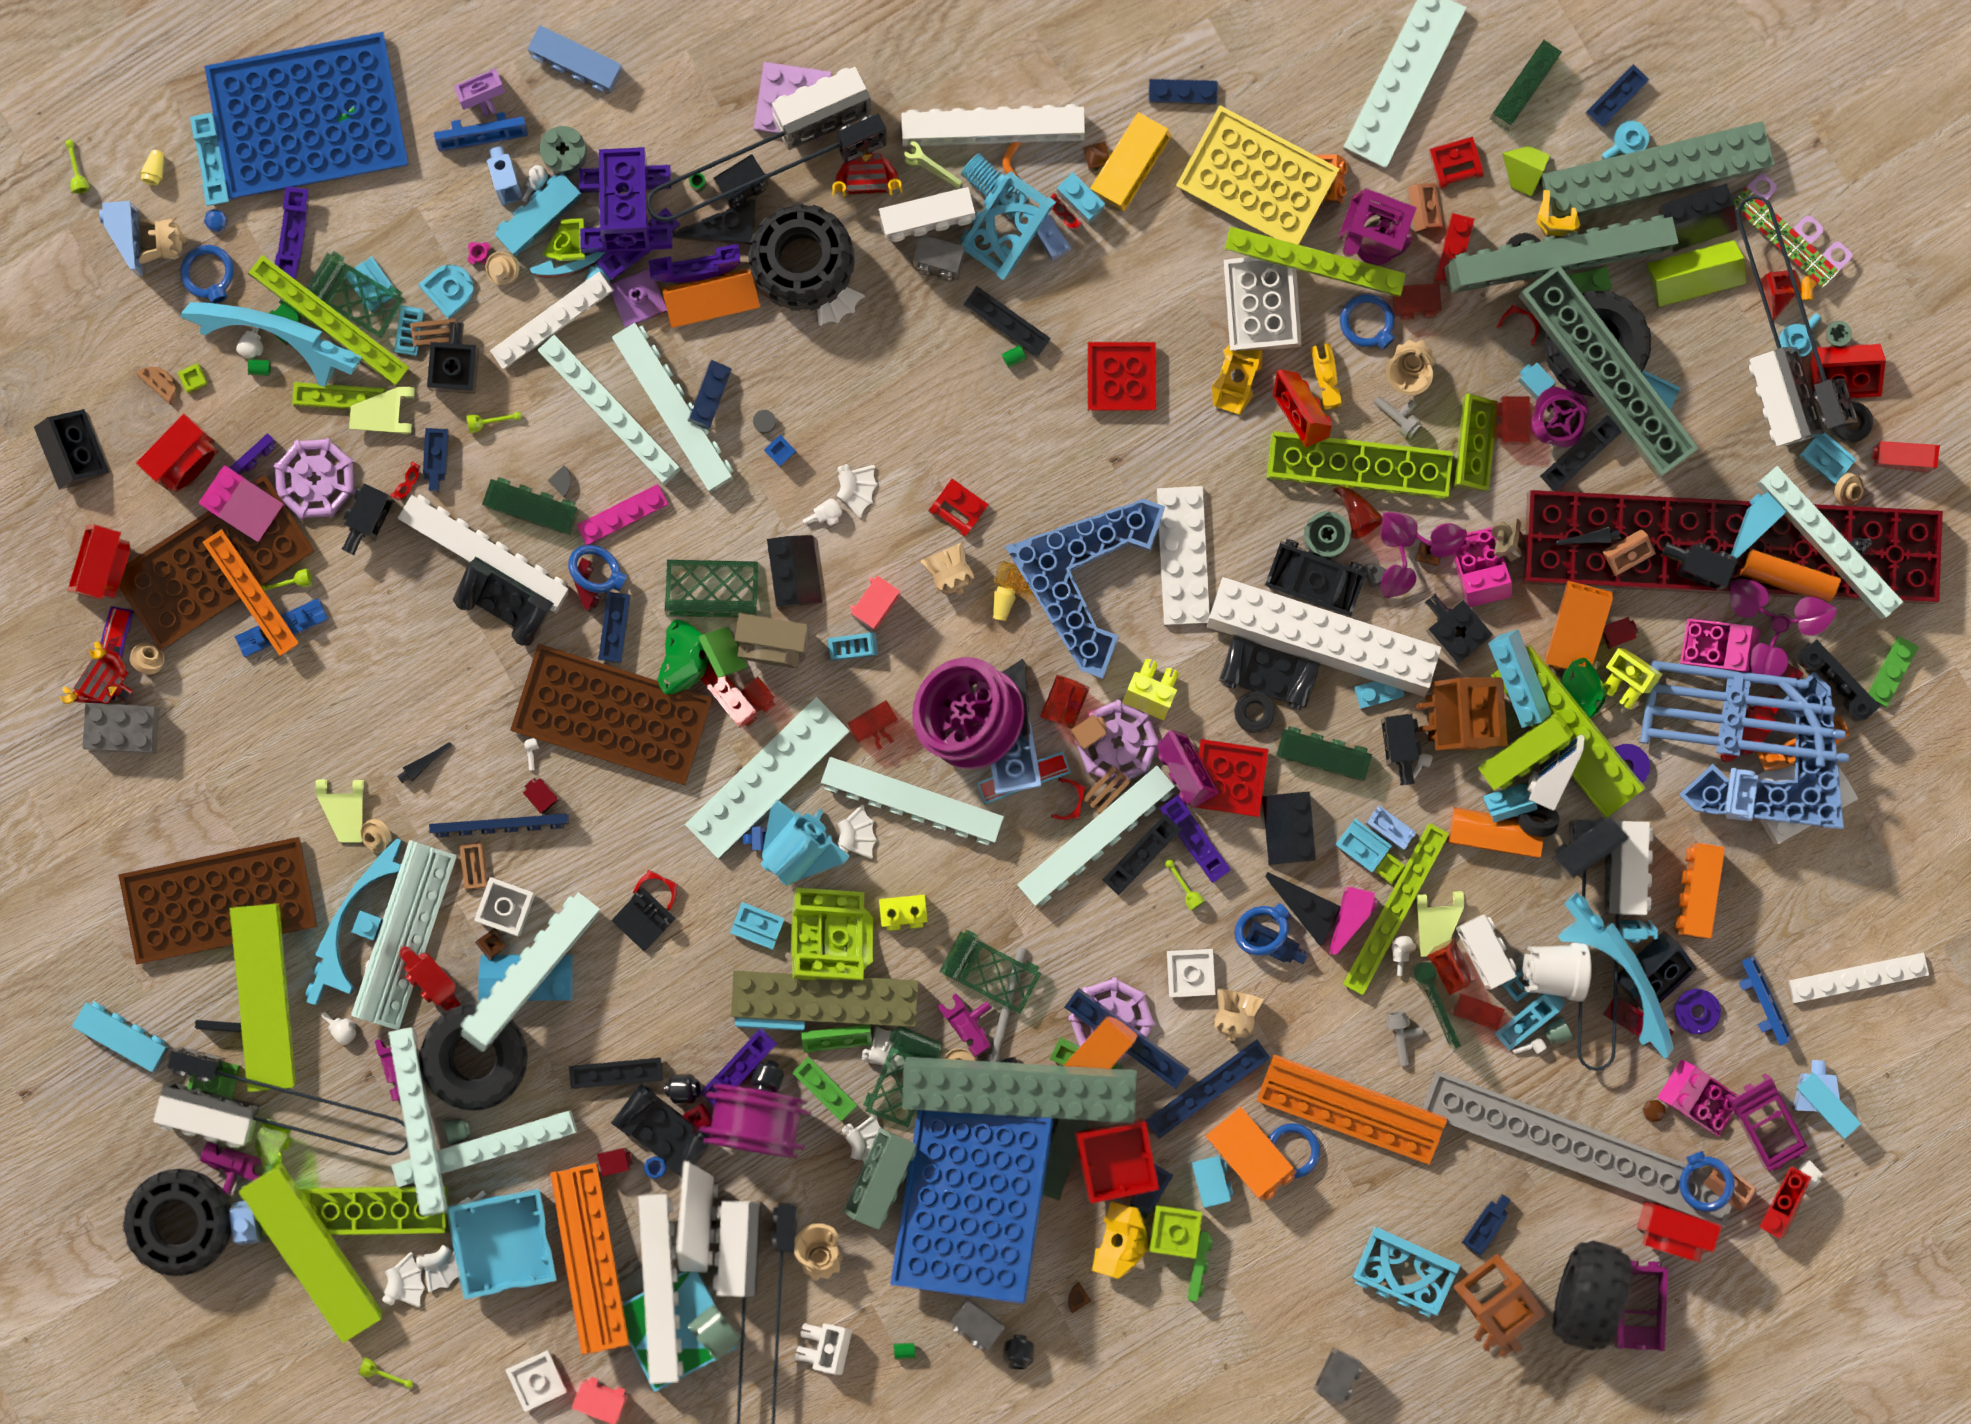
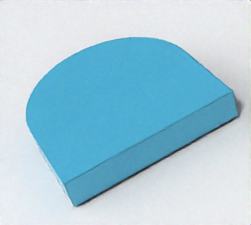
M443 265L418 284L447 319L453 317L470 301L474 291L473 281L468 272L456 265Z

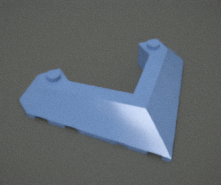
M1141 499L1135 503L1121 506L1097 516L1089 517L1005 546L1082 672L1103 679L1113 657L1119 636L1096 627L1071 572L1128 545L1151 552L1165 510L1163 505Z
M1815 672L1805 679L1809 681V688H1795L1808 703L1832 706L1830 686ZM1789 695L1783 699L1794 701ZM1782 709L1795 724L1810 726L1804 711ZM1815 713L1822 728L1834 730L1833 714ZM1796 733V747L1816 750L1814 736ZM1824 737L1825 751L1836 752L1835 737ZM1795 756V780H1758L1753 819L1844 829L1837 760H1825V767H1817L1816 759ZM1712 764L1686 787L1679 796L1695 812L1726 815L1725 810L1730 779Z

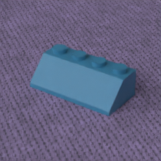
M566 954L527 1001L573 1000V954ZM481 955L478 977V1001H481L483 998L488 999L491 996L492 992L490 991L498 981L502 982L507 977L505 975L506 971L512 964L517 965L521 960L519 958L520 955H496L490 960L485 955Z

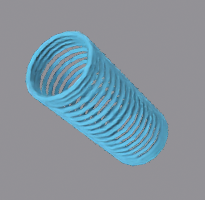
M978 153L964 167L961 175L967 178V181H970L973 187L976 186V189H979L982 195L985 194V197H987L993 187L994 189L991 193H994L998 188L995 186V183L999 179L1000 171L997 172V168L994 169V166L990 168L991 163L988 164V160L985 161L984 156ZM1011 187L1005 193V196L1007 197L1011 192H1014L1017 198L1015 203H1019L1020 193L1017 188ZM1026 196L1025 203H1028L1029 197ZM1001 201L997 202L995 205L999 206L1001 204ZM1006 212V216L1013 219L1016 212Z

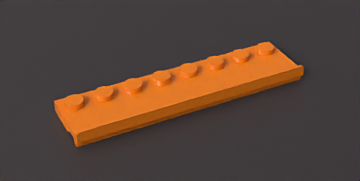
M1273 1055L1256 1100L1262 1104L1429 1165L1447 1122V1118L1277 1055Z
M597 1163L559 1172H552L550 1175L581 1355L630 1346L599 1166Z

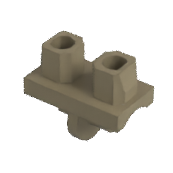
M1518 518L1514 519L1509 525L1504 521L1493 525L1492 535L1497 539L1494 554L1497 558L1505 555L1509 561H1513L1521 556L1522 551L1518 545L1524 541V535L1520 531L1521 521Z

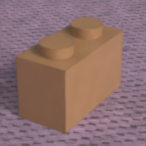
M1093 714L1071 729L1070 733L1081 750L1084 751L1104 738L1107 734L1105 730L1108 727L1101 717L1096 718Z

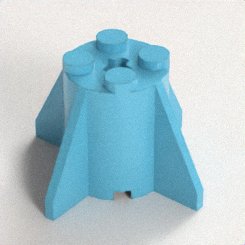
M776 800L771 806L762 852L763 861L761 865L766 871L773 872L783 884L790 886L791 883L846 862L850 855L831 841V835L827 837L825 834L827 828L819 821L823 813L821 808L814 816L808 813L802 816L800 815L801 812L794 813L779 800Z

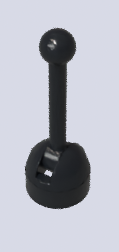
M1855 538L1849 544L1862 556L1867 552L1868 547L1871 546L1872 540L1870 538Z

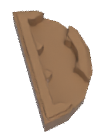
M151 366L142 368L135 373L169 404L172 403L175 398L176 385L174 379L167 371L160 367Z

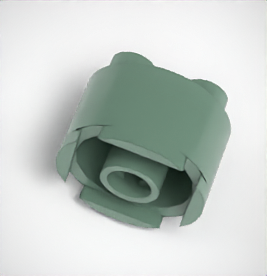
M557 126L546 131L540 143V155L545 165L557 175L562 173L564 176L573 175L586 163L588 155L586 144L580 133L571 127ZM562 147H566L569 150L565 151V155H561L559 151L562 150Z
M1330 511L1319 512L1308 521L1304 528V545L1310 553L1327 559L1335 558L1348 546L1351 532L1350 526L1342 515ZM1323 530L1326 533H1332L1330 540L1322 538Z
M714 1305L707 1308L687 1325L696 1336L700 1334L696 1338L704 1348H711L709 1353L716 1361L721 1359L742 1340Z

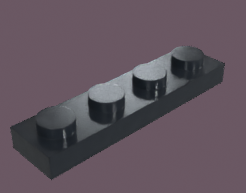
M978 286L975 287L963 304L1037 358L1051 340L1046 334Z
M661 1057L569 1066L571 1089L663 1080Z

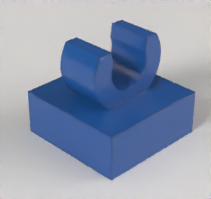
M781 434L764 449L765 453L779 467L796 453V450Z
M752 827V834H743V844H752V850L763 851L767 827Z

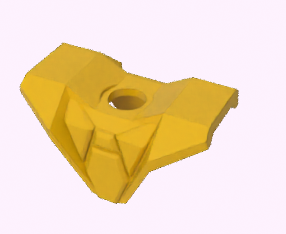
M1544 190L1543 201L1536 220L1542 233L1548 237L1556 236L1563 238L1567 233L1577 232L1580 222L1576 208H1572L1571 215L1564 218L1549 216L1550 190Z
M1229 344L1223 350L1225 359L1220 375L1211 386L1212 401L1215 407L1241 415L1253 397L1251 383L1255 371L1262 370L1263 350L1231 351ZM1236 369L1244 373V379L1241 382H1234L1231 379V373Z
M1111 1201L1103 1220L1106 1223L1104 1239L1101 1247L1095 1249L1092 1271L1119 1280L1146 1254L1149 1248V1240L1139 1209ZM1121 1234L1123 1243L1120 1247H1115L1117 1236Z

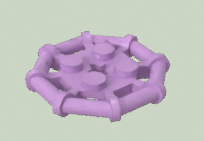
M326 437L323 440L299 441L297 439L277 463H274L276 492L283 503L298 516V519L329 516L333 518L342 505L356 492L353 479L354 460L333 444L330 438ZM321 449V453L317 456H307L305 450ZM328 452L336 457L340 463L334 466L327 460ZM299 453L302 459L295 464L293 469L288 467L287 465ZM343 469L345 486L340 485L338 482V471ZM285 472L291 474L292 487L285 489ZM312 473L321 476V480L317 481V485H313L312 481H309ZM337 489L342 491L336 500L330 504L328 501L330 495ZM296 492L304 499L302 505L300 506L289 495ZM311 502H323L325 508L309 509V504Z
M1119 699L1093 711L1089 710L1086 713V719L1093 714L1098 718L1115 712V719L1105 723L1108 727L1105 730L1106 736L1093 744L1098 758L1094 761L1088 748L1082 751L1074 739V744L1078 747L1087 774L1091 773L1102 778L1107 773V770L1098 767L1101 761L1112 766L1114 765L1118 770H1120V766L1133 762L1136 768L1123 772L1129 779L1148 774V769L1157 751V745L1160 743L1149 714L1126 705ZM1121 712L1137 718L1134 724L1120 719ZM1141 724L1144 727L1148 740L1141 741L1137 727ZM1120 736L1124 746H1119L1115 749L1111 739H1116ZM1146 746L1148 747L1142 762L1136 759L1140 747ZM1113 773L1107 781L1111 782L1117 775ZM1120 779L1114 786H1119L1123 780Z
M1112 977L1111 980L1081 989L1095 1000H1097L1094 996L1095 994L1110 990L1111 997L1099 1000L1098 1002L1133 1028L1135 1025L1142 1026L1140 1033L1148 1037L1152 1026H1155V1021L1152 1019L1144 996L1146 993L1117 980V977ZM1117 990L1132 997L1129 1003L1116 997ZM1138 1003L1143 1020L1135 1019L1131 1006ZM1071 1014L1068 1020L1071 1021L1078 1045L1081 1046L1088 1039L1085 1037L1081 1025L1083 1021L1074 1014ZM1090 1027L1091 1033H1093L1095 1030ZM1125 1052L1119 1059L1128 1057L1130 1055H1128Z

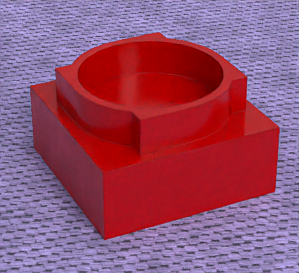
M183 413L136 464L157 484L167 490L170 488L173 492H179L188 487L205 470L219 451L212 445L215 440L195 421Z
M95 524L86 525L68 585V592L92 599H102L103 596L115 598L130 553V541L120 539L122 532Z
M1143 1118L1134 1120V1123L1122 1122L1075 1132L1090 1203L1159 1190L1146 1121Z
M1644 1202L1637 1228L1645 1231L1642 1245L1700 1263L1704 1250L1714 1253L1721 1225Z

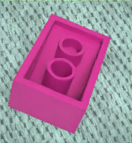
M226 465L222 467L198 503L257 542H259L284 505Z
M1349 886L1344 888L1329 955H1337L1367 920L1370 913L1375 912L1378 899L1374 898V892Z

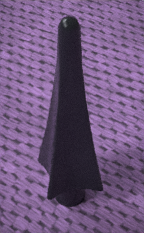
M1609 527L1584 535L1557 540L1556 544H1611V540L1620 539L1619 530L1610 531Z
M448 742L432 753L402 767L404 772L397 776L402 784L408 779L413 782L437 757L449 749L452 743Z

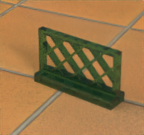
M667 559L665 615L677 617L738 618L739 613L757 616L758 561ZM672 566H682L687 572L677 580L671 574ZM698 566H704L709 571L701 581L693 573ZM721 567H728L732 574L723 581L715 572ZM744 567H752L753 576L745 581L738 573ZM689 575L698 582L690 591L681 584ZM713 575L721 584L711 592L703 583ZM734 576L743 583L735 592L727 585ZM676 586H679L686 593L681 599H671V591ZM700 586L709 594L703 600H697L692 595ZM723 586L732 594L727 600H719L714 595ZM747 587L753 593L752 601H742L737 595Z

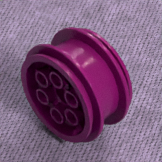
M971 657L956 658L938 666L920 685L913 704V727L920 743L935 756L960 769H980L1001 759L1017 741L1024 720L1023 699L1012 679L989 663ZM977 684L976 692L974 694L973 685ZM953 731V732L946 738L945 734H947V733Z
M714 1084L713 1086L714 1089H717V1093H706V1098L716 1101L711 1128L700 1127L699 1130L701 1133L709 1134V1139L704 1138V1143L793 1159L798 1157V1155L793 1154L794 1150H805L804 1145L795 1142L800 1115L811 1116V1111L802 1109V1105H807L806 1100Z

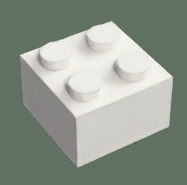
M490 877L474 921L516 936H521L536 893Z

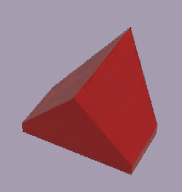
M1794 269L1793 274L1800 292L1801 288L1799 285L1796 271ZM1788 270L1770 272L1761 278L1773 322L1795 296Z

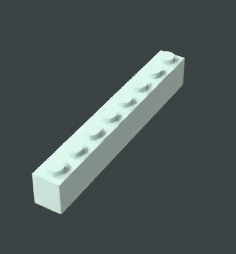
M633 323L612 336V339L705 487L711 493L732 480L733 478L730 473L734 471L727 460L722 462L718 455L721 453V450L716 442L710 443L706 436L709 434V431L687 421L692 404H686L682 396L685 393L679 383L674 385L670 377L673 374L667 364L662 366L658 358L661 355L655 345L650 347L646 339L649 336L643 326L638 328Z
M555 335L538 349L540 355L664 486L681 471L679 466Z
M1778 466L1773 468L1756 484L1763 493L1768 492L1786 510L1784 514L1786 518L1880 619L1886 618L1903 602Z
M832 757L828 760L821 784L825 785L824 789L830 792L837 793L838 790L847 792L846 797L859 801L860 797L869 800L868 805L877 808L885 805L890 807L889 812L900 816L903 815V812L911 814L912 820L924 823L925 820L934 822L933 827L946 831L947 827L954 829V834L967 838L968 834L977 837L976 842L989 846L990 842L995 843L1004 816Z
M1156 766L1017 884V886L1034 906L1038 903L1040 906H1043L1052 898L1049 894L1054 889L1060 891L1069 883L1067 878L1073 873L1077 877L1087 868L1084 864L1088 860L1092 859L1094 862L1104 854L1101 850L1107 844L1112 847L1121 839L1119 834L1126 829L1129 832L1138 825L1139 822L1136 819L1142 814L1147 817L1156 809L1154 806L1156 802L1160 799L1165 802L1174 793L1171 790L1175 786L1161 769Z
M579 892L574 898L570 896L562 906L564 908L563 911L552 916L548 922L550 926L547 930H541L534 938L536 943L531 948L526 947L519 957L521 958L517 965L512 964L505 973L507 977L502 982L498 981L490 991L492 992L491 996L488 999L483 998L476 1007L478 1011L473 1017L469 1015L462 1023L463 1030L461 1036L482 1052L486 1050L598 917L600 908Z
M413 1028L389 1032L420 1212L425 1217L445 1213L448 1210L425 1081L421 1071L416 1031Z
M566 1111L439 1150L437 1154L441 1174L577 1133L572 1111ZM411 1159L391 1165L398 1187L415 1182Z

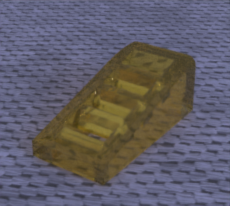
M1006 561L999 563L993 581L994 584L1035 596L1032 590L1029 589L1026 581L1024 587L1021 586L1023 576L1015 564ZM1006 569H1009L1007 579L1003 580ZM1018 572L1016 582L1012 583L1014 573Z

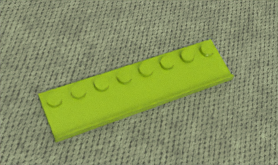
M1529 645L1526 647V650L1552 713L1547 718L1558 711L1574 733L1570 738L1571 741L1579 735L1584 736L1583 752L1571 776L1603 816L1607 818L1642 792L1645 786L1534 648ZM1499 669L1491 675L1492 677H1502ZM1504 684V692L1509 697L1506 686ZM1540 723L1533 724L1531 726L1534 728ZM1554 749L1552 752L1556 754L1558 751Z

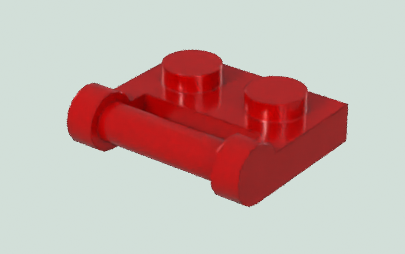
M1473 137L1429 149L1439 189L1447 187L1448 184L1472 177H1484ZM1469 162L1473 164L1471 169L1444 176V169Z
M951 478L928 512L941 517L959 530L960 534L966 538L989 504ZM943 502H946L970 519L968 523H963L942 508Z

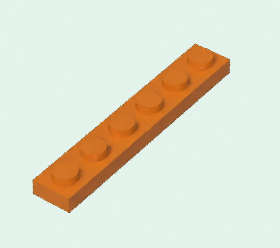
M221 529L203 541L279 656L284 655L300 644L225 532Z

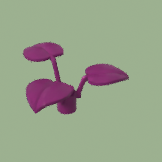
M1383 512L1381 540L1386 546L1400 548L1403 565L1402 567L1392 565L1385 571L1381 580L1382 595L1385 598L1403 595L1409 592L1416 583L1417 576L1415 571L1407 568L1404 547L1412 546L1417 538L1426 545H1431L1430 551L1433 556L1446 557L1455 553L1463 545L1467 536V530L1453 523H1444L1432 531L1430 541L1419 535L1417 532V522L1412 517L1402 513Z
M1748 579L1734 580L1730 585V603L1733 611L1741 617L1751 618L1759 610L1761 613L1772 618L1771 626L1776 632L1770 646L1759 643L1752 649L1749 658L1752 673L1780 677L1788 667L1786 652L1782 648L1774 647L1780 634L1789 630L1792 623L1799 622L1798 627L1802 634L1808 636L1817 635L1831 624L1837 612L1835 606L1820 598L1806 597L1801 599L1795 606L1794 613L1797 619H1791L1789 615L1784 613L1776 616L1774 613L1762 608L1769 602L1768 591L1763 585Z

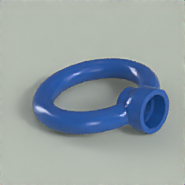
M201 245L192 249L185 256L181 264L180 276L184 287L191 294L200 298H209L210 303L216 304L228 297L226 290L233 280L234 265L229 254L222 248L215 245ZM203 254L218 256L225 266L223 280L220 284L212 285L208 289L197 287L191 281L189 275L192 262Z
M1361 294L1350 299L1343 307L1340 315V327L1344 336L1354 345L1360 347H1374L1378 345L1383 350L1395 339L1392 334L1394 313L1391 306L1383 298L1374 294ZM1373 303L1379 306L1385 315L1384 328L1373 338H1361L1355 335L1350 328V313L1359 304Z
M584 545L575 549L569 557V573L573 580L585 590L596 593L607 592L611 589L620 591L626 580L627 575L620 571L616 558L602 547ZM586 554H594L603 558L611 568V575L608 581L596 584L586 580L580 574L577 567L579 558Z
M1278 903L1274 908L1258 906L1249 909L1238 919L1235 926V940L1238 946L1244 952L1254 956H1264L1277 951L1287 939L1289 931L1287 920L1291 917V914L1281 903ZM1268 915L1279 924L1280 930L1277 938L1266 946L1257 947L1250 945L1244 938L1246 924L1256 916Z
M1296 1123L1281 1125L1268 1137L1274 1146L1282 1135L1292 1132L1301 1134L1310 1144L1311 1156L1308 1162L1303 1167L1295 1169L1296 1174L1293 1175L1295 1178L1304 1177L1316 1167L1319 1161L1320 1145L1318 1139L1310 1129Z
M1703 1151L1687 1156L1688 1164L1683 1169L1679 1182L1683 1199L1689 1206L1701 1212H1714L1723 1208L1730 1201L1734 1192V1177L1729 1167L1717 1158L1705 1157ZM1704 1166H1712L1718 1169L1725 1179L1724 1193L1718 1200L1711 1203L1698 1201L1689 1190L1691 1174L1694 1170Z

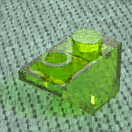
M263 1123L256 1137L255 1148L265 1173L282 1162L283 1156L281 1154L284 1150H289L293 1138L290 1137L292 1130Z

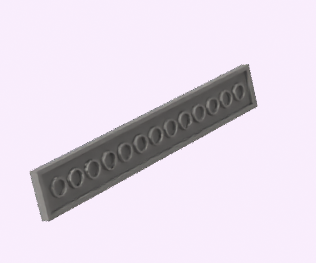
M1435 1071L1422 1109L1446 1117L1447 1124L1725 1227L1732 1207L1729 1203L1714 1212H1701L1689 1206L1683 1199L1679 1182L1681 1173L1687 1165L1686 1163L1443 1072ZM1696 1169L1689 1178V1190L1692 1196L1703 1203H1711L1718 1200L1720 1197L1703 1184L1710 1172Z

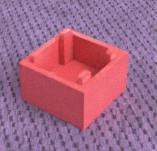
M878 575L875 579L872 577L869 579L871 585L857 605L854 606L852 604L850 606L852 617L873 632L876 631L901 595L898 589Z
M595 1377L583 1380L572 1409L610 1424H617L629 1396L624 1394L625 1389L617 1387L614 1390L599 1384V1379Z

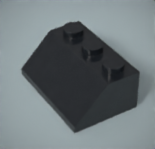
M1727 183L1664 204L1658 209L1659 214L1664 215L1665 218L1673 217L1678 244L1672 247L1673 252L1738 230L1735 206Z
M84 409L47 417L34 426L59 490L78 486L109 473Z
M813 535L784 536L767 539L777 609L823 603Z
M1310 791L1262 796L1268 865L1315 861Z
M1601 816L1591 823L1592 829L1587 832L1583 829L1572 838L1575 841L1567 846L1566 843H1563L1553 850L1556 854L1551 858L1567 880L1575 878L1630 839L1611 816L1606 819Z
M1662 931L1658 935V939H1653L1651 943L1636 955L1656 994L1659 1004L1697 970L1682 946L1665 931ZM1622 968L1618 972V984L1644 1012L1638 987L1628 971Z

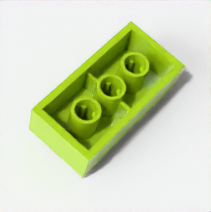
M1557 711L1487 759L1478 769L1493 790L1500 788L1502 791L1515 781L1513 777L1519 775L1521 778L1534 768L1532 764L1538 762L1540 765L1553 755L1551 751L1557 749L1559 752L1572 742L1570 738L1574 733Z

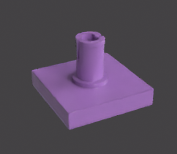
M496 68L454 85L463 110L479 104L483 116H489L486 105H488L491 114L497 111L491 98L505 93Z
M649 269L610 284L614 290L611 292L625 328L633 323L637 324L667 312L656 280L650 278Z

